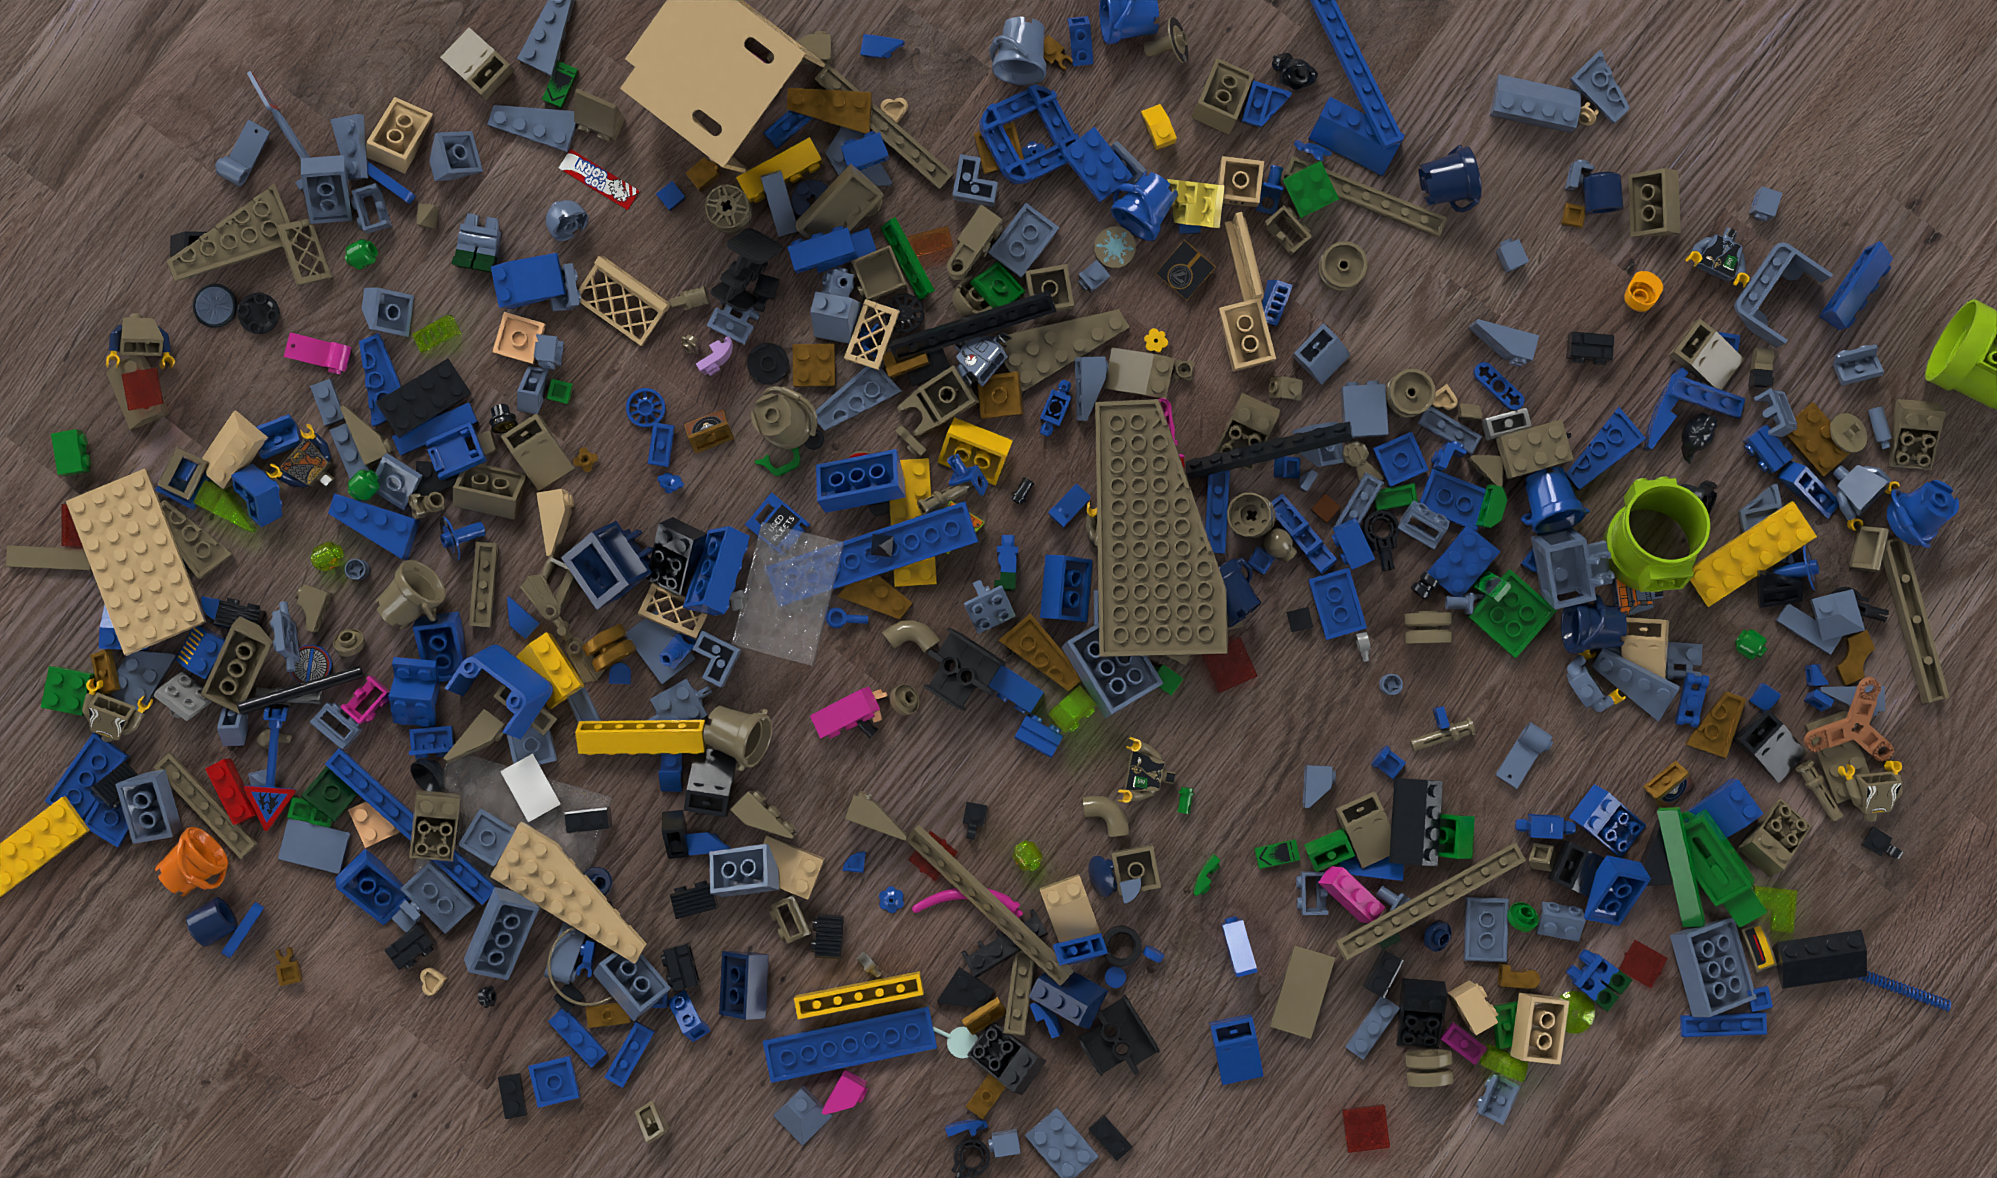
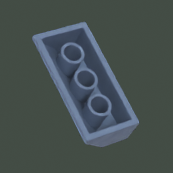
M1498 74L1489 116L1572 133L1577 128L1581 109L1580 91Z
M494 887L464 957L468 972L508 980L538 913L539 906L515 891Z

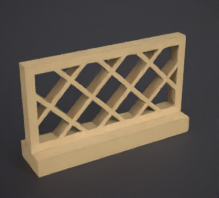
M1238 212L1232 221L1225 222L1224 225L1243 302L1259 297L1263 300L1264 291L1246 218H1243L1242 212Z
M598 256L594 262V267L578 289L580 295H582L585 289L592 288L594 300L586 301L581 297L580 303L640 346H643L664 313L669 310L671 304L606 257ZM599 270L605 275L606 283L595 285L594 275ZM618 283L622 287L623 295L612 297L610 285ZM607 286L609 298L598 299L596 287ZM636 296L639 299L640 307L629 309L627 297ZM624 298L626 310L615 312L613 299ZM609 300L611 312L604 314L600 311L599 302ZM653 308L658 314L654 320L646 321L644 309ZM641 310L643 322L632 324L630 311ZM626 312L628 325L621 326L617 323L616 314ZM643 324L645 333L639 339L634 335L633 326Z

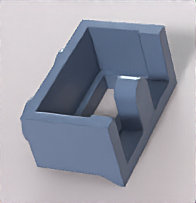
M375 183L352 190L353 197L351 198V203L354 210L357 209L358 211L357 223L360 230L363 229L368 234L392 227L380 186ZM371 195L380 220L379 223L373 225L370 223L363 198Z
M536 334L538 342H535L534 357L539 361L538 365L552 370L555 369V366L561 367L564 342L558 341L557 336Z
M1770 388L1754 397L1757 402L1764 401L1769 404V408L1763 411V416L1766 418L1774 417L1777 425L1767 431L1769 435L1783 437L1797 429V422L1785 392Z
M1413 500L1401 517L1398 529L1435 549L1448 530L1450 521L1444 515L1431 511L1425 504ZM1413 516L1439 532L1433 537L1424 531L1425 528L1422 525H1417L1416 527L1409 523Z
M326 703L310 723L339 748L347 749L363 729L351 716L348 717L343 713L344 710L338 703ZM327 712L351 730L345 738L322 719Z
M1300 871V876H1296V888L1300 889V897H1297V910H1301L1302 915H1328V910L1326 909L1328 892L1318 883L1326 871ZM1306 877H1315L1316 908H1306Z

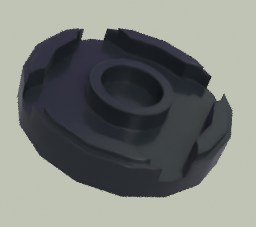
M763 343L757 345L750 352L747 367L750 375L757 382L773 385L780 382L786 376L789 370V359L787 353L780 346L773 343Z

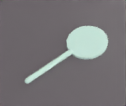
M933 1027L934 1032L948 1038L947 1046L951 1054L958 1058L969 1057L967 1055L978 1040L976 1034L972 1035L966 1027H957L950 1034Z

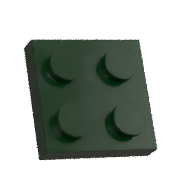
M326 766L301 794V798L330 820L336 822L359 794Z

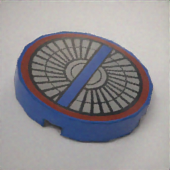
M304 645L299 648L300 662L295 663L296 671L290 672L294 680L301 684L331 674L332 659L323 647Z

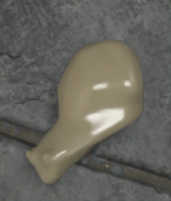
M270 729L264 730L257 737V744L262 749L269 748ZM279 733L278 743H290L292 735Z

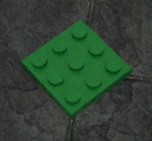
M1508 569L1501 578L1512 586L1511 589L1499 602L1485 595L1473 609V614H1469L1467 617L1513 658H1517L1557 610L1511 569Z

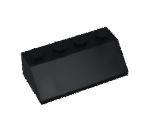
M1394 778L1389 863L1438 866L1443 781Z
M1862 929L1777 942L1772 947L1782 989L1867 976V948Z

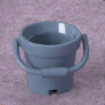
M1021 16L1012 17L1005 21L1002 35L995 37L989 48L993 63L992 72L997 78L1015 85H1033L1041 82L1046 77V62L1044 60L1045 27L1041 22L1033 18L1032 23L1025 22V17Z

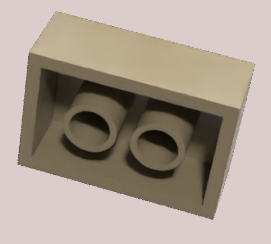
M1562 419L1504 435L1496 439L1507 479L1574 460Z

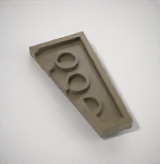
M168 500L161 502L180 555L197 579L201 580L234 555Z

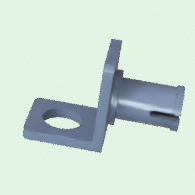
M1466 593L1465 597L1446 596L1445 609L1464 610V615L1473 614L1474 600L1478 598L1483 599L1485 595Z
M1382 886L1376 894L1377 898L1391 906L1390 911L1411 900L1403 893L1399 896L1385 888V886Z

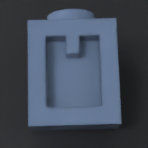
M1586 160L1574 161L1569 167L1565 190L1574 191L1578 186H1581L1583 181V174L1581 172L1591 173L1595 166L1590 165V162Z
M1096 260L1078 274L1079 280L1077 282L1083 290L1086 291L1088 289L1092 293L1110 277V274Z

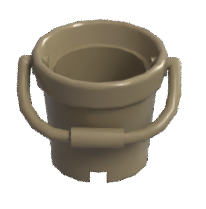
M784 386L768 387L762 393L761 398L756 401L755 404L757 405L754 411L752 410L751 412L752 424L775 447L785 450L794 449L805 443L810 435L815 436L817 414L813 405L802 394ZM777 391V392H780V394H782L783 396H779V395H777V394H769V393H770V392Z
M417 560L403 561L396 570L394 579L377 598L376 603L379 602L380 604L377 611L388 624L392 626L396 623L402 625L399 629L408 628L424 613H426L430 621L434 622L437 613L436 607L445 599L446 590L441 579L428 566Z
M723 706L716 707L708 717L712 719L711 725H705L704 743L735 758L738 771H744L745 767L755 766L764 757L772 737L773 727L772 721L767 715L768 710L761 709L758 713L749 714Z

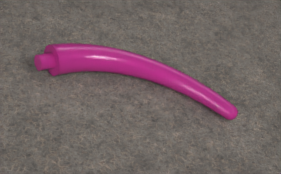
M953 888L923 899L912 907V911L919 913L938 903L967 898L957 888ZM988 889L1017 918L1023 914L1018 908L1020 904L1017 901H1013L1011 897L1001 892Z

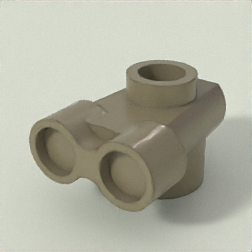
M432 492L428 496H421L419 493L408 496V502L412 507L414 519L425 518L426 514L442 511L445 508L444 497L438 492Z

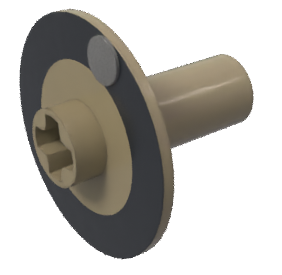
M1171 17L1168 20L1169 35L1145 42L1144 51L1147 57L1173 50L1177 59L1181 63H1185L1188 60V39L1179 21L1175 17Z

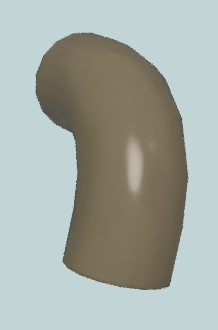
M915 620L900 621L882 632L894 649L906 641H913L920 647L923 653H926L941 641L936 633L926 624Z
M1104 796L1083 797L1085 818H1103L1107 824L1109 837L1129 834L1125 812L1117 802Z

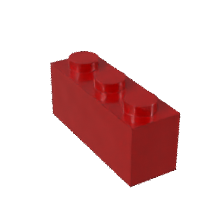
M231 758L222 759L205 768L233 825L242 824L257 816L243 789L245 785Z

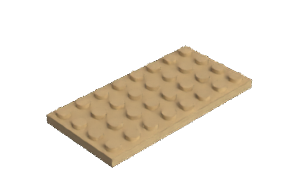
M142 469L66 501L124 655L128 656L207 623L147 469Z

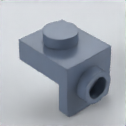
M405 900L399 906L400 910L392 917V920L407 933L422 917L419 913L421 909L413 901L409 904Z

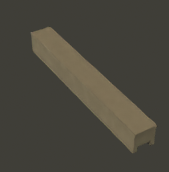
M1897 536L1888 538L1882 560L1921 702L1924 704L1950 698L1908 545Z

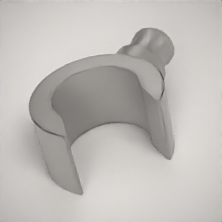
M1367 632L1356 634L1358 639L1356 644L1363 658L1362 660L1367 662L1370 660V642Z
M863 951L856 960L864 966V970L867 973L870 972L876 978L880 977L881 972H879L876 964Z

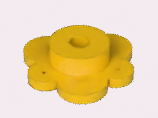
M1153 328L1149 331V335L1144 337L1145 342H1147L1146 349L1148 351L1155 350L1156 352H1161L1162 348L1168 345L1164 331L1159 332Z

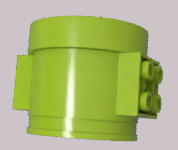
M1972 299L1954 315L1939 337L1928 360L1925 378L1944 390L1954 389L1997 411V311L1976 299Z
M1664 476L1656 480L1637 479L1623 496L1625 507L1614 516L1603 536V541L1607 543V549L1611 553V558L1608 559L1609 569L1620 582L1640 592L1683 589L1694 576L1692 567L1710 534V518L1707 509L1693 492L1677 485L1676 478L1669 479V477ZM1647 509L1658 511L1672 518L1687 537L1690 550L1689 556L1668 560L1655 557L1646 552L1638 545L1631 533L1629 526L1630 512Z

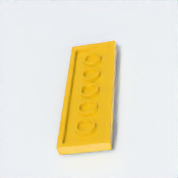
M929 458L900 460L905 479L906 497L889 501L891 525L922 516L917 501L931 496ZM935 556L894 569L895 587L937 584Z
M1791 501L1693 565L1694 576L1690 579V582L1705 605L1710 607L1756 577L1757 570H1767L1817 536L1796 504Z
M66 796L61 797L0 843V897L90 831Z

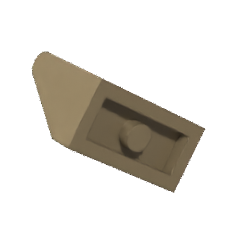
M176 446L157 484L170 492L190 500L209 462ZM183 455L199 462L184 492L169 484Z
M1859 526L1849 567L1866 572L1879 571L1889 529Z
M549 557L541 573L546 581L555 564L568 570L555 596L560 608H563L576 579L564 562Z

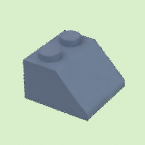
M815 291L810 311L814 337L849 344L863 304L853 298Z

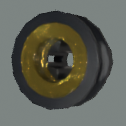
M499 404L491 408L492 418L489 424L491 425L492 432L506 433L518 425L515 414L510 413L507 404Z

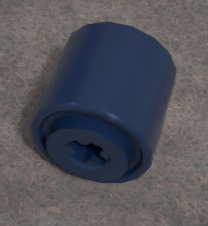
M1598 172L1590 174L1583 179L1586 214H1605L1624 209L1620 174Z
M215 897L186 916V923L191 936L204 947L212 945L238 927L232 909L220 897Z

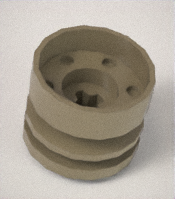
M730 184L720 185L708 194L705 201V213L713 227L725 234H737L749 225L752 218V206L745 193L738 187ZM730 204L732 209H727L725 212L723 206H728Z
M1253 492L1242 493L1230 502L1227 510V520L1230 527L1237 534L1248 538H1260L1273 529L1276 522V511L1273 504L1267 498ZM1250 512L1258 513L1255 516V521L1252 519L1249 520V518L1251 517Z

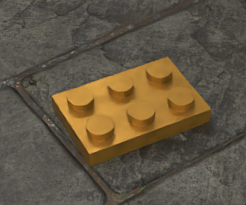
M1811 402L1795 416L1797 429L1785 435L1821 477L1828 474L1850 454L1836 446L1830 434L1831 421L1814 402Z

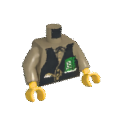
M1133 737L1129 738L1133 740V746H1126L1127 749L1131 750L1125 790H1118V792L1124 794L1122 800H1118V802L1127 803L1129 801L1144 800L1154 796L1156 791H1160L1161 782L1174 783L1175 772L1164 770L1165 761H1162L1161 754L1150 744L1141 742Z

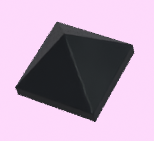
M873 534L871 555L892 557L894 536Z

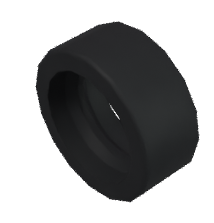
M1123 925L1114 926L1103 936L1108 952L1104 956L1111 964L1119 967L1129 966L1140 956L1142 949L1141 939L1132 928ZM1121 933L1130 936L1134 943L1131 955L1122 959L1113 956L1109 949L1112 937Z

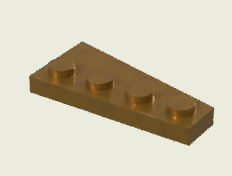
M788 88L787 110L863 134L870 132L871 92Z
M1031 613L998 640L1067 691H1070L1082 681L1068 657Z

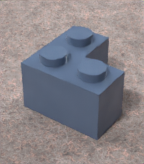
M960 154L952 195L953 200L994 207L998 182L978 179L981 158Z
M701 631L692 649L711 659L702 678L719 687H724L742 649L706 631Z

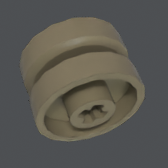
M1340 241L1332 244L1321 256L1318 263V274L1322 283L1334 291H1347L1354 288L1367 271V258L1364 251L1358 245L1349 241ZM1344 264L1346 268L1342 269L1340 265Z
M1406 369L1399 372L1385 385L1387 409L1393 415L1400 418H1413L1426 411L1433 404L1436 395L1435 385L1431 377L1418 369Z
M1418 611V613L1404 614L1406 626L1418 627V630L1405 633V644L1452 642V631L1439 630L1438 626H1448L1452 623L1451 613Z
M1430 1049L1411 1051L1404 1054L1405 1065L1412 1068V1070L1406 1073L1408 1086L1437 1087L1454 1083L1453 1071L1445 1068L1453 1063L1451 1051Z

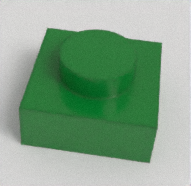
M552 379L547 399L568 405L573 384Z

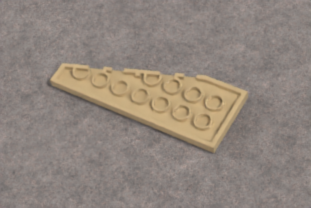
M520 822L490 877L635 964L647 943L631 925H628L621 918L616 908L613 909L606 901L607 898L586 874L583 875L575 866L576 863L567 857L562 851L563 848L557 842L527 824Z

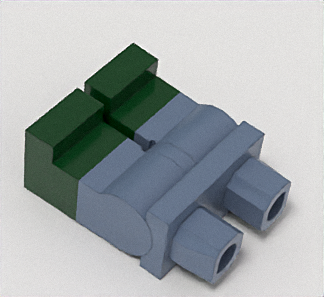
M467 213L464 224L460 223V232L452 265L492 273L491 266L497 265L502 235L499 231V220L487 217L485 228L479 227L480 216Z

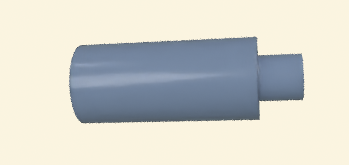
M1881 406L1868 410L1876 442L1881 443L1882 449L1891 447L1889 439H1892L1884 407Z

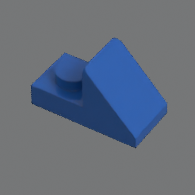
M661 753V768L658 771L661 791L682 792L683 753Z

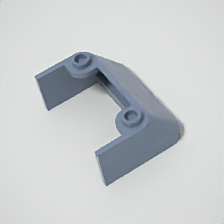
M1784 242L1778 243L1771 249L1734 305L1735 311L1745 326L1775 348L1786 344L1788 340L1767 326V317L1758 308L1778 278L1781 276L1788 281H1795L1805 272L1822 283L1833 275L1815 261Z

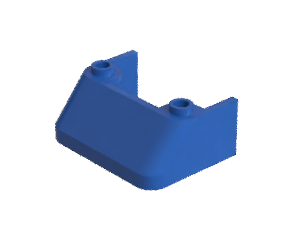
M491 645L466 658L445 689L464 696L476 677L484 669L512 690L507 697L506 705L514 715L502 732L521 740L550 698L553 686L547 679L499 645Z

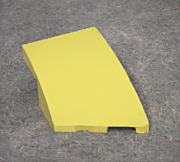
M1167 179L1171 184L1172 192L1175 189L1178 192V197L1172 204L1174 223L1220 228L1224 185Z

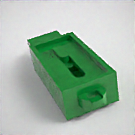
M1707 809L1695 815L1689 811L1681 813L1682 819L1685 820L1683 824L1695 878L1713 904L1717 907L1723 903L1739 928L1768 912L1751 888L1755 880L1754 876Z

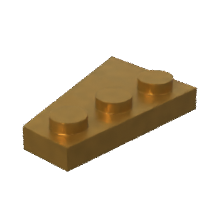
M878 575L846 585L837 596L897 619H901L913 604Z
M1724 691L1685 742V745L1727 758L1747 698Z

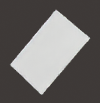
M533 753L500 771L528 822L560 805Z

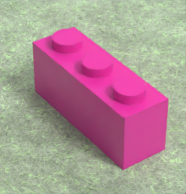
M866 687L810 715L820 739L827 736L829 739H832L841 734L839 730L843 728L846 731L858 726L857 721L862 719L865 722L875 717L874 713L880 710L870 687Z
M1330 866L1318 882L1359 922L1370 923L1376 920L1385 908L1343 867Z

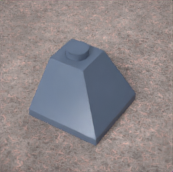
M472 131L440 132L435 134L429 160L435 181L455 180L483 171Z
M378 287L364 288L362 311L371 330L409 337L414 295Z
M1337 421L1310 425L1293 430L1292 432L1294 435L1295 433L1312 431L1316 428L1333 426L1337 424ZM1342 443L1300 453L1317 467L1345 463L1342 456Z
M1853 589L1810 600L1822 641L1865 630Z
M803 1085L773 1116L803 1146L833 1115L831 1113L827 1115L822 1114L824 1105Z

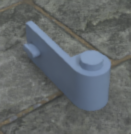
M248 119L230 156L219 158L216 162V174L238 187L242 186L251 173L271 132Z
M1529 722L1495 776L1517 789L1538 754L1543 751L1547 752L1553 744L1552 736L1532 722Z
M563 921L558 937L572 926ZM578 929L571 930L559 940L551 957L553 980L567 985L570 982H575L577 977L575 963L586 934ZM546 967L544 977L549 978L548 970Z

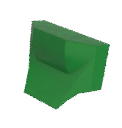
M1487 485L1476 526L1491 528L1502 520L1507 503L1503 487Z

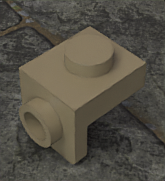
M1284 376L1271 377L1269 398L1301 401L1303 380Z

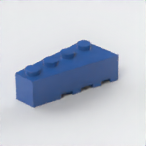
M335 493L328 512L334 518L403 560H408L421 521Z

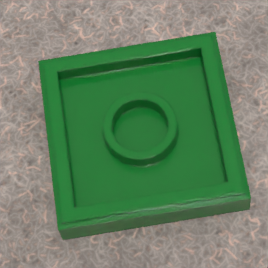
M999 261L970 282L992 308L1014 302L1026 293Z

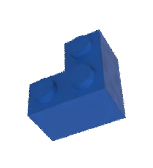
M251 464L231 475L234 491L246 501L249 517L261 528L283 516L281 508L283 504L279 497L280 487L262 469L260 470L254 464Z

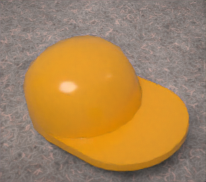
M1637 272L1625 291L1624 299L1626 304L1638 312L1648 311L1662 293L1663 284L1651 272Z

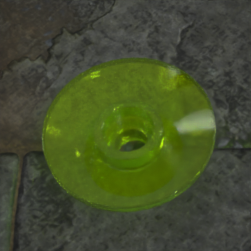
M1568 991L1560 995L1559 998L1569 1001L1565 1032L1576 1034L1587 1030L1595 1018V1007L1591 999L1579 991ZM1575 1009L1579 1011L1577 1017L1572 1016V1012Z

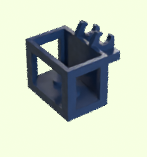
M615 521L592 531L561 557L596 610L622 598L652 574L648 567L650 563L648 556L652 553L653 547L649 546L642 551L635 541L636 538L643 534L641 530L636 529L631 532L630 529L623 531L618 522Z

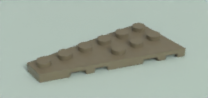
M275 183L263 193L254 197L245 206L239 208L218 223L212 230L200 236L194 243L167 260V265L174 282L283 248L276 226L290 223ZM288 230L286 234L289 241H292L295 233ZM297 238L295 239L294 244L298 243Z
M1117 309L1008 334L1012 339L1006 342V349L1002 347L1008 356L1003 363L1009 372L1020 373L1021 392L1023 393L1073 363L1075 357L1086 355L1130 327L1120 310Z

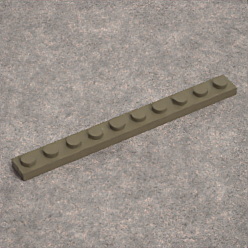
M920 825L911 832L906 841L1058 985L1061 986L1074 970L1068 965L1059 966L1056 954Z
M1515 842L1339 939L1335 944L1344 960L1347 961L1525 862L1526 859Z

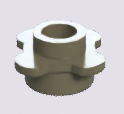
M689 334L686 337L682 336V348L690 354H698L699 347L701 346L700 341Z
M1177 359L1174 362L1175 372L1173 377L1175 380L1186 379L1191 381L1194 378L1192 371L1195 364L1193 361L1189 360L1187 362Z

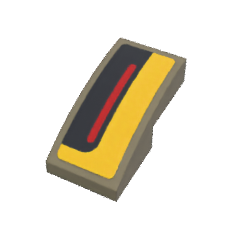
M1762 923L1742 929L1741 934L1749 950L1748 955L1756 973L1776 967V959Z

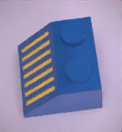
M202 625L192 628L175 660L190 672L208 679L226 638Z

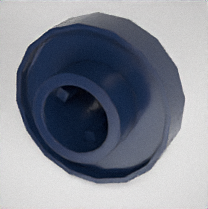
M591 867L584 872L583 875L586 874L604 896L609 893L612 887V877L606 869Z
M1439 920L1426 928L1424 944L1428 949L1439 952L1447 946L1452 933L1449 924Z

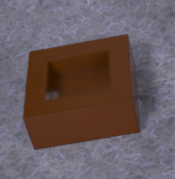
M1324 494L1310 510L1325 523H1328L1341 507L1327 494Z

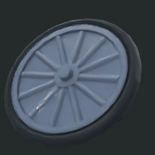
M221 284L204 286L197 292L193 300L195 317L207 327L218 328L227 325L234 318L237 311V301L233 292Z

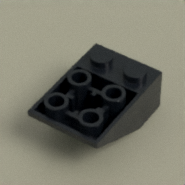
M674 517L659 523L649 563V569L652 574L646 579L681 596L703 553L707 533Z
M1760 709L1733 737V741L1777 783L1807 754L1806 750L1787 727L1769 709Z
M705 748L704 753L694 754L683 811L727 817L736 769V759L719 750Z
M1565 840L1548 879L1589 897L1596 871L1605 858Z
M1402 979L1396 1045L1439 1049L1448 998L1445 981Z
M993 1022L985 1028L967 1055L1013 1093L1023 1095L1046 1063V1060L1015 1036L1004 1034V1029Z

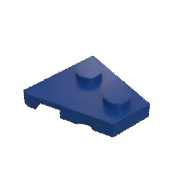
M1253 81L1241 122L1261 128L1287 101L1292 92Z

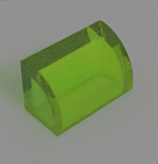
M1487 1043L1486 1047L1488 1049L1481 1057L1479 1063L1486 1068L1523 1083L1527 1074L1528 1061L1510 1056V1052L1498 1049Z

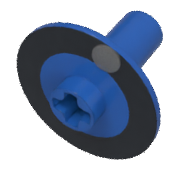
M446 517L440 518L441 543L454 561L460 560V543L485 536L486 534L482 522L454 530Z
M1807 545L1803 546L1804 562L1773 568V573L1792 578L1808 576L1813 591L1817 590L1816 574H1819L1817 559L1812 560Z

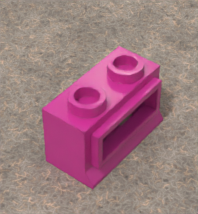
M368 676L366 684L353 693L354 697L348 704L341 706L358 724H364L365 722L368 724L376 716L374 711L379 706L382 708L389 702L390 690L377 680L375 676ZM377 687L383 693L362 715L356 709Z

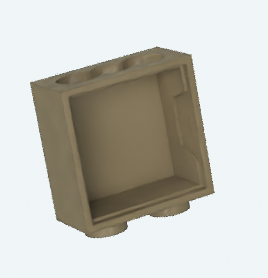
M890 245L851 261L853 267L850 268V271L854 275V280L859 279L861 286L857 288L862 299L866 298L867 300L874 301L907 287Z

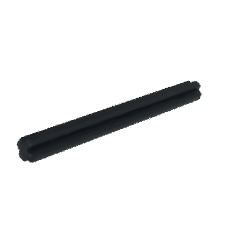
M361 666L340 671L237 703L238 711L243 715L363 678L364 673Z

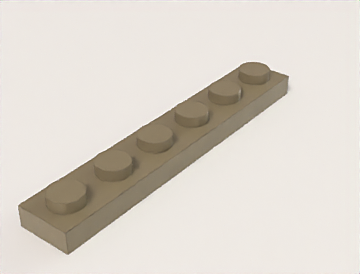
M168 753L153 767L156 771L166 770L171 787L240 859L244 858L258 844L240 824H232L225 808L172 753Z

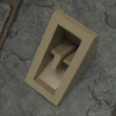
M1472 455L1467 459L1490 485L1502 487L1503 462L1501 456Z
M653 1101L634 1111L647 1144H650L669 1130L668 1123Z

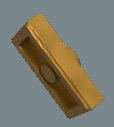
M105 649L91 654L90 658L96 684L99 680H103V687L98 690V693L107 695L121 690L112 649Z
M997 997L962 1019V1022L969 1032L974 1035L1006 1015V1008Z
M618 1002L585 1007L588 1028L631 1022L630 1016Z
M989 1073L965 1107L983 1119L1006 1086Z

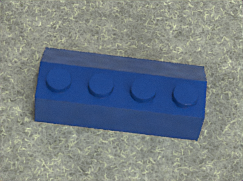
M1329 97L1308 138L1380 176L1384 175L1400 145L1399 143L1383 149L1366 114L1332 97Z
M1878 241L1864 249L1820 313L1819 317L1836 329L1849 328L1854 323L1856 312L1858 310L1861 311L1868 302L1866 300L1867 296L1875 292L1880 284L1878 283L1880 277H1884L1891 269L1889 264L1893 258L1882 242Z
M897 449L816 465L817 502L825 513L906 497L905 479Z
M730 526L707 531L704 550L696 565L683 608L714 616L725 614L730 605L731 593L736 587L737 574L742 568L744 553L749 546V535Z

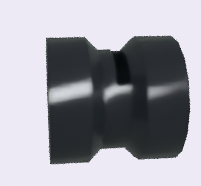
M1424 571L1420 575V580L1410 588L1420 598L1427 601L1431 596L1430 593L1436 590L1440 584L1435 578Z

